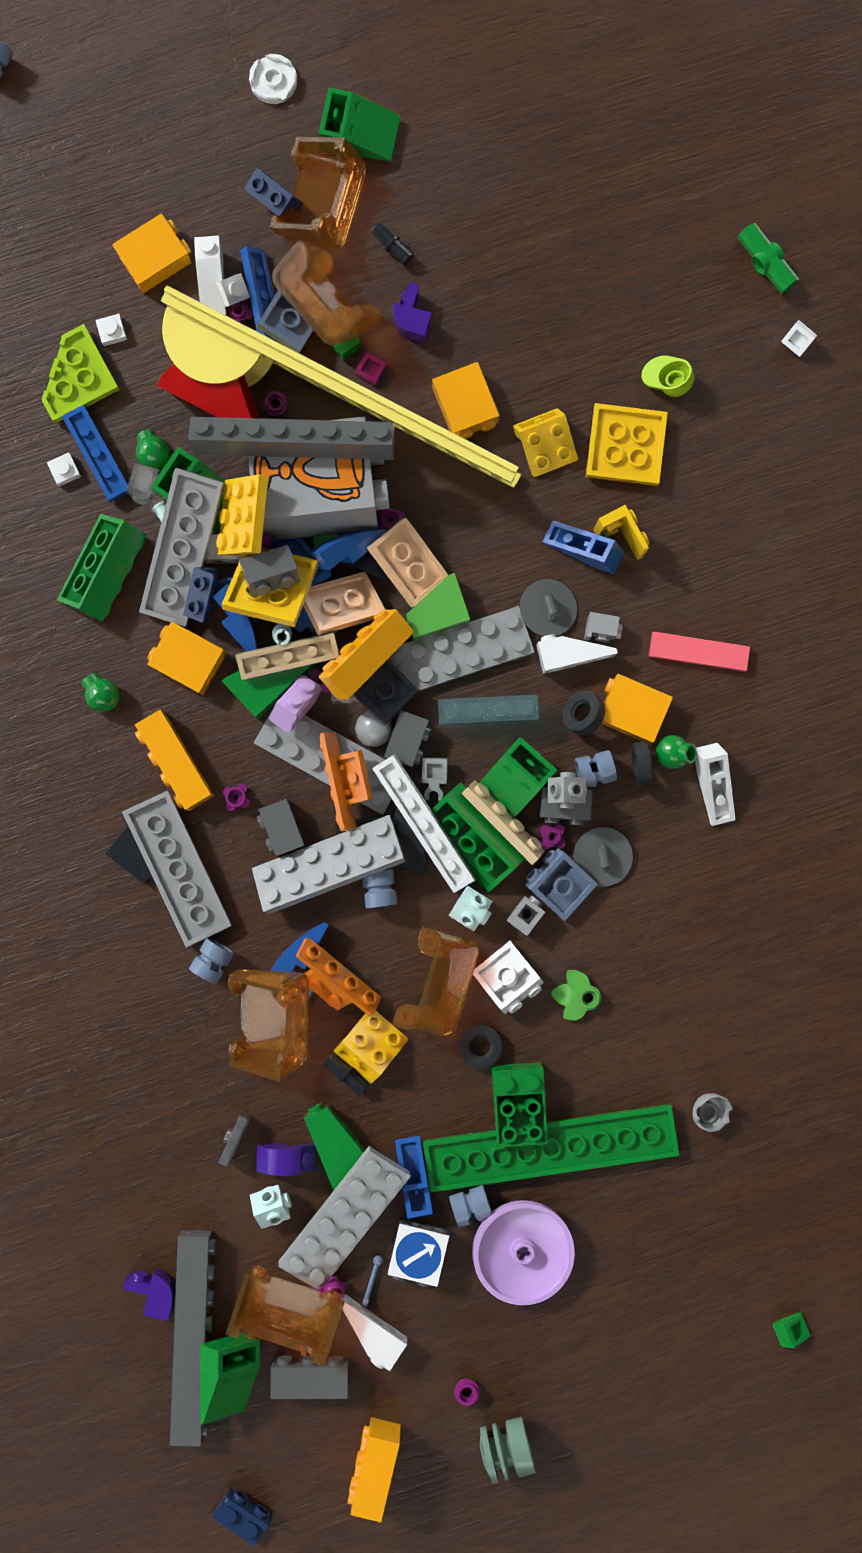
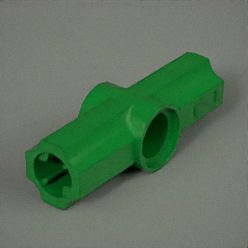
M756 223L750 224L738 235L737 239L751 255L752 264L756 271L761 275H766L780 294L789 291L799 281L797 275L785 262V256L781 247L775 242L771 243Z

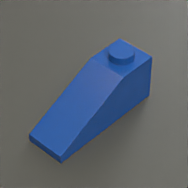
M554 520L543 540L544 544L612 574L615 573L624 555V551L615 540Z

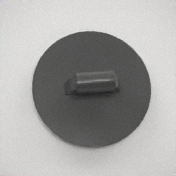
M543 579L532 583L524 591L520 600V613L526 626L534 633L541 636L552 634L558 636L566 632L573 625L577 615V603L573 593L566 585L556 580Z
M599 827L589 830L580 837L574 849L573 860L598 884L597 886H611L620 882L628 874L632 866L633 853L630 843L623 834L612 828Z

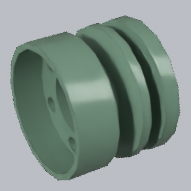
M522 1416L506 1420L505 1434H501L496 1423L492 1424L493 1437L489 1436L487 1426L480 1427L481 1455L485 1470L488 1472L493 1485L499 1483L498 1470L501 1469L505 1481H509V1467L514 1466L519 1478L536 1474Z

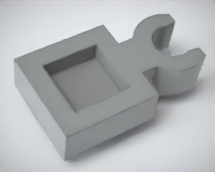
M422 758V783H429V787L424 793L425 800H429L431 791L438 793V801L443 799L444 792L440 784H447L448 758Z

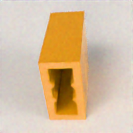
M162 213L112 244L142 293L147 292L191 264L188 255L191 253L190 248L184 239L179 241L175 235L178 233L171 219L166 221Z
M478 362L432 379L433 391L450 432L467 439L473 435V432L481 429L482 431H488L496 426L499 421V413Z
M171 621L169 626L166 625L162 629L159 636L161 641L157 648L153 647L147 657L149 662L147 665L203 696L227 653L222 648Z
M617 674L614 679L610 678L604 690L608 694L604 701L606 712L601 724L651 745L655 741L673 697L620 674Z

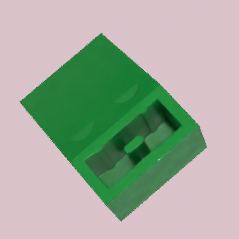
M328 88L319 129L320 147L391 162L401 115L353 92Z
M177 447L151 486V489L158 497L167 502L175 468L221 482H225V479L200 460ZM222 497L213 528V532L216 534L219 532L221 523L219 522V513L223 505Z
M519 737L479 783L488 789L489 794L496 801L501 802L505 806L507 813L514 819L547 783L548 778H551L556 773L557 769L525 740Z
M541 1062L492 1065L497 1147L548 1144L544 1071Z
M239 1333L200 1344V1424L204 1425L245 1410L260 1367V1339Z

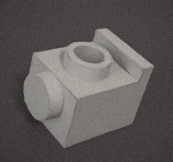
M590 612L587 618L584 640L589 641L591 636L595 637V641L609 643L610 640L615 638L620 639L623 627L622 624H619L620 617Z
M524 896L506 920L527 936L545 913L541 909L543 904L533 896L529 899ZM524 909H529L531 912V916L527 919L522 917Z

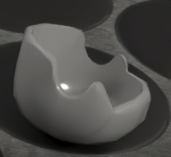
M366 711L357 719L355 732L357 738L364 745L379 747L391 739L395 725L393 719H391L383 726L369 711Z
M716 1093L703 1094L696 1100L693 1106V1120L702 1130L707 1132L719 1131L730 1122L729 1114L733 1110L732 1105L727 1098Z

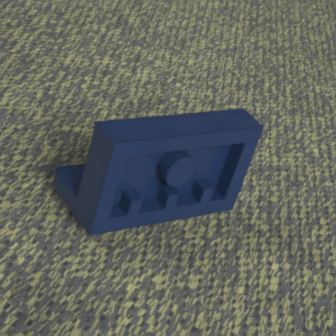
M256 168L244 187L248 193L279 217H282L290 207L299 211L304 204L258 168Z
M194 567L183 612L184 616L199 622L206 621L212 608L214 589L218 583V569L213 567Z
M230 1487L214 1511L212 1518L252 1546H255L263 1532L268 1530L272 1515L263 1505H256L251 1502L244 1492L240 1490L235 1491Z

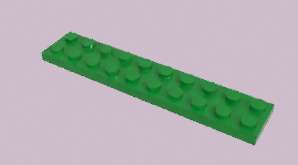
M671 1104L547 1122L548 1144L497 1147L496 1129L423 1140L430 1193L679 1156Z

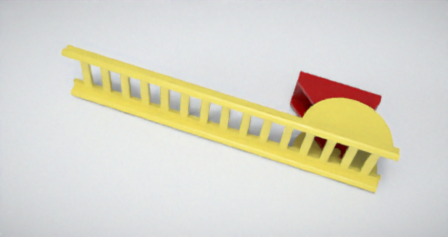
M169 286L165 287V293L161 302L166 304L167 308L163 318L162 333L167 353L174 363L160 377L157 383L158 387L219 418L260 419L249 387L260 381L269 371L272 364L384 422H394V427L515 488L521 477V474L517 472L518 466Z

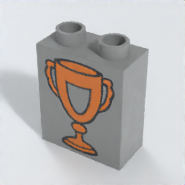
M365 416L329 421H365ZM248 456L250 476L258 474L268 476L263 534L270 536L272 541L378 529L376 510L389 509L386 479L373 480L371 466L382 465L384 460Z

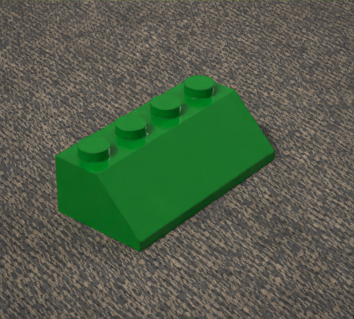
M100 514L57 601L103 622L104 618L110 613L111 605L116 595L121 591L122 583L127 573L131 571L133 561L137 553L142 549L147 534L125 520Z
M460 782L432 809V812L475 876L477 882L489 893L516 869L525 857L464 797L462 792L466 787Z

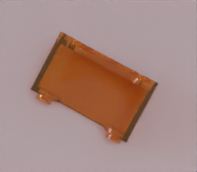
M296 137L291 151V158L299 169V174L293 195L304 204L299 211L290 207L282 217L274 213L269 228L280 236L327 249L340 250L344 246L364 180V160L346 138Z
M298 240L275 267L272 280L277 289L326 344L340 345L378 327L386 317L376 306L368 304L361 307L360 305H355L352 308L327 279L334 269V259L323 245Z
M422 926L418 937V946L424 954L433 957L419 1006L413 1004L401 1005L395 1013L392 1026L405 1030L447 1036L455 1032L479 956V947L475 941L437 928Z
M238 969L229 975L228 987L230 992L234 995H241V1036L229 1046V1067L281 1082L304 1063L308 1051L309 981L306 974L294 971Z
M253 1266V1269H248L245 1273L226 1335L238 1338L240 1333L246 1334L247 1332V1338L250 1339L255 1336L301 1351V1355L305 1357L308 1352L310 1356L314 1357L312 1363L325 1367L344 1307V1300L341 1299V1294L332 1290H327L325 1293L267 1274L268 1270L259 1266Z

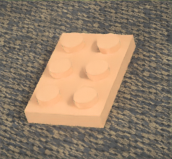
M406 517L367 547L410 607L416 606L449 576Z
M366 572L311 586L303 605L318 636L374 620V616L379 611L385 609Z

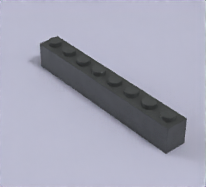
M190 417L188 440L193 454L394 460L395 431L394 422Z
M182 1230L178 1235L170 1446L201 1447L204 1437H208L209 1423L200 1424V1344L208 1342V1333H212L213 1316H209V1307H213L214 1291H210V1281H214L215 1265H211V1255H215L216 1239H212V1231Z

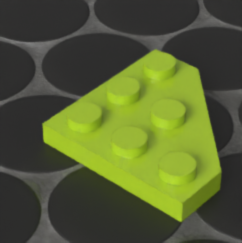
M84 324L62 335L59 343L60 349L49 374L50 380L41 399L54 423L63 420L62 416L82 405L86 408L119 390Z

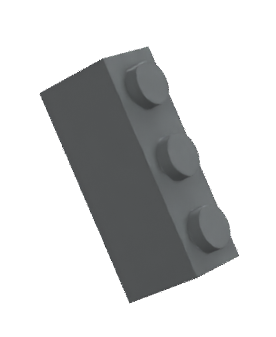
M312 1355L304 1356L303 1359H292L291 1356H279L277 1359H273L271 1365V1399H348L349 1359H343L339 1355L330 1356L328 1359H318L317 1356Z

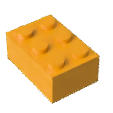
M371 1417L369 1426L364 1425L361 1447L357 1454L355 1472L351 1479L347 1504L352 1505V1516L377 1522L382 1521L400 1444L401 1424Z

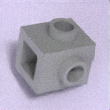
M561 772L560 777L548 778V803L560 804V808L566 809L576 808V804L586 803V778L576 777L574 772Z

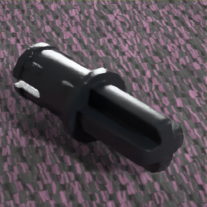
M381 222L373 227L371 232L385 246V251L391 252L403 266H406L412 260L414 254L403 245L398 235L395 236Z
M332 1053L323 1063L324 1067L340 1079L339 1083L343 1082L358 1096L363 1095L368 1089V1083L352 1070L353 1067L350 1066L349 1068L335 1054Z

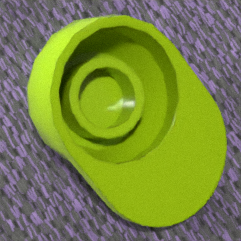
M658 356L650 360L642 370V380L646 386L662 390L671 397H679L686 394L692 388L695 380L694 371L688 361L670 356Z

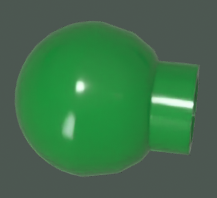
M153 430L141 431L137 435L136 457L138 462L149 470L163 468L170 458L169 446L162 438L156 436Z
M97 672L89 674L82 680L81 684L85 689V700L92 710L105 713L117 706L120 693L118 687L113 682L101 678Z
M676 735L662 738L656 747L658 762L668 769H676L686 763H693L697 757L696 746L692 743H687L682 737Z

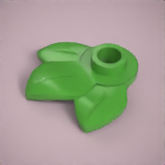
M567 970V983L557 986L551 992V995L559 1004L566 1006L563 1013L564 1019L578 1020L584 1016L587 1010H594L599 1006L601 994L596 987L590 985L589 979L584 973L577 970ZM591 993L593 995L592 1001L585 1002L584 995Z

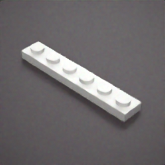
M394 754L374 766L373 771L453 893L475 881V876L396 755Z

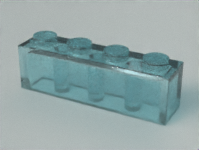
M538 695L438 699L439 727L536 723L539 720Z

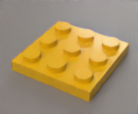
M595 403L585 477L658 486L668 412Z
M258 474L225 480L222 493L223 505L219 513V522L221 523L220 534L216 540L217 555L233 556L261 553L268 476Z
M261 547V553H262V552H265V551L272 550V549H268V548ZM256 554L242 555V556H241V559L246 558V557H249V556H252V555H256ZM292 554L298 569L300 583L294 584L289 588L281 587L277 590H272L263 596L256 595L253 597L249 593L239 561L222 602L223 610L295 627L318 569V560Z

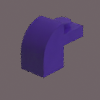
M410 282L408 290H403L400 304H393L394 325L399 334L404 338L425 344L431 325V313L416 309L419 297V284Z
M281 1143L257 1145L258 1172L277 1176L300 1175V1172L316 1170L315 1144L308 1143L288 1146Z
M160 1268L155 1270L152 1277H149V1274L144 1271L130 1272L125 1279L123 1289L148 1295L143 1315L168 1321L173 1313L176 1297V1285L172 1277Z

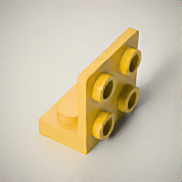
M558 408L513 425L515 435L522 442L533 477L578 460L566 415Z
M626 505L599 518L593 529L595 534L604 535L608 538L619 531L618 528H620L637 560L642 559L649 549L648 537L643 531H639L636 525L638 523L636 515L631 509L628 510Z
M375 1011L372 1016H368L365 1013L350 1033L335 1048L334 1052L372 1084L391 1063L408 1041V1038Z

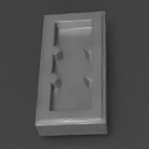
M242 1112L234 1129H228L223 1139L226 1147L218 1163L224 1166L230 1164L251 1118L249 1114Z

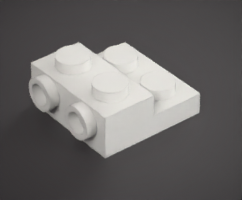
M511 941L472 971V974L504 1014L507 1012L512 1014L519 1010L522 1006L521 1001L527 996L530 998L536 996L542 990L540 985L544 983Z

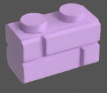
M301 675L276 702L269 717L271 722L285 732H290L308 710L313 707L322 690L321 686L307 676Z

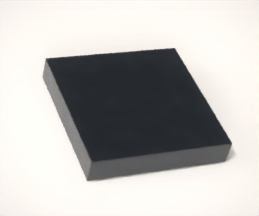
M387 659L353 696L385 726L419 690Z
M127 825L105 854L141 883L146 884L152 875Z

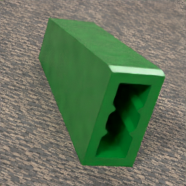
M320 662L244 680L241 679L240 671L224 678L222 682L259 720L276 704L277 700L287 692L301 675L306 676Z
M322 1103L309 1108V1113L305 1115L304 1119L332 1188L335 1190L365 1152V1148L329 1104L323 1107Z

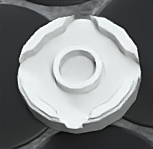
M277 54L265 55V58L254 62L250 69L249 81L252 92L259 100L269 104H278L285 102L293 95L297 87V74L289 59Z

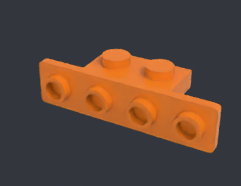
M336 732L320 733V748L324 754L325 771L331 786L330 794L335 804L336 822L340 827V831L353 830L357 826L352 804L373 799L363 752L361 750L341 755Z
M310 938L304 939L296 957L307 965L310 970L303 974L300 981L337 1011L350 1003H354L368 1016L374 1015L381 996Z

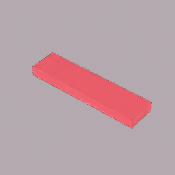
M652 632L648 657L745 672L747 671L750 647Z

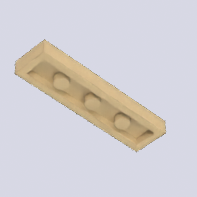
M334 632L291 641L285 645L278 644L236 654L242 680L339 657Z
M474 780L462 792L464 797L533 865L545 851L541 843L524 830V826L520 821L513 819L507 813L505 806L501 802L496 801L483 784Z

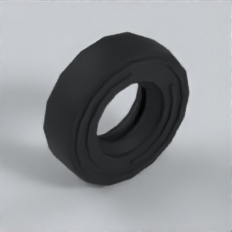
M591 691L578 692L566 703L562 714L563 722L570 731L578 735L592 733L600 726L606 712L605 704L597 694ZM585 705H590L591 710L587 718L583 721H578L577 716L580 709Z
M646 742L633 743L631 756L635 780L639 787L650 786L653 783V766L648 745Z
M478 1023L471 1025L463 1031L459 1038L458 1050L460 1057L465 1064L472 1068H489L499 1060L502 1054L503 1044L501 1036L493 1027L487 1024ZM485 1037L490 1043L488 1053L483 1056L475 1055L471 1051L473 1039Z

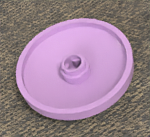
M514 1201L491 1212L492 1215L483 1220L479 1226L472 1249L475 1270L483 1286L496 1298L515 1305L536 1304L553 1296L567 1281L574 1263V1243L563 1219L551 1208L534 1201Z

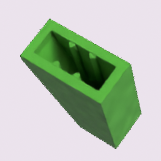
M455 573L447 576L406 614L407 623L414 631L411 635L413 640L470 622Z

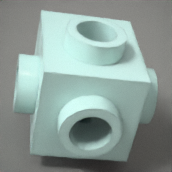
M467 886L449 916L475 931L479 924L485 925L491 915L488 909L493 901Z
M279 1185L266 1187L262 1191L250 1195L253 1216L261 1229L271 1225H278L282 1221L290 1219L288 1208L292 1207L288 1193H283Z

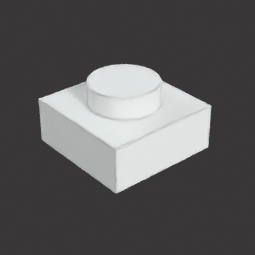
M241 273L216 282L225 307L250 298Z
M119 314L96 320L103 346L127 340Z
M798 320L781 342L800 357L817 335Z
M70 453L47 462L59 487L81 477Z

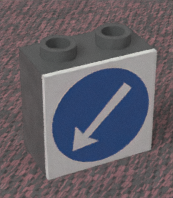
M400 1218L389 1262L388 1275L399 1281H406L407 1279L416 1281L418 1285L423 1287H431V1285L437 1287L449 1239V1229Z

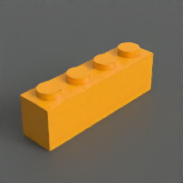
M383 609L374 616V621L369 626L362 628L357 633L358 638L353 643H348L341 649V655L336 660H331L323 667L324 672L319 678L336 699L348 700L414 631L397 609Z
M160 709L135 724L138 730L135 732L136 737L142 745L146 744L149 748V759L154 766L159 765L163 772L160 777L167 787L171 786L174 790L175 795H173V799L180 809L184 807L185 810L190 811L214 796L164 711Z

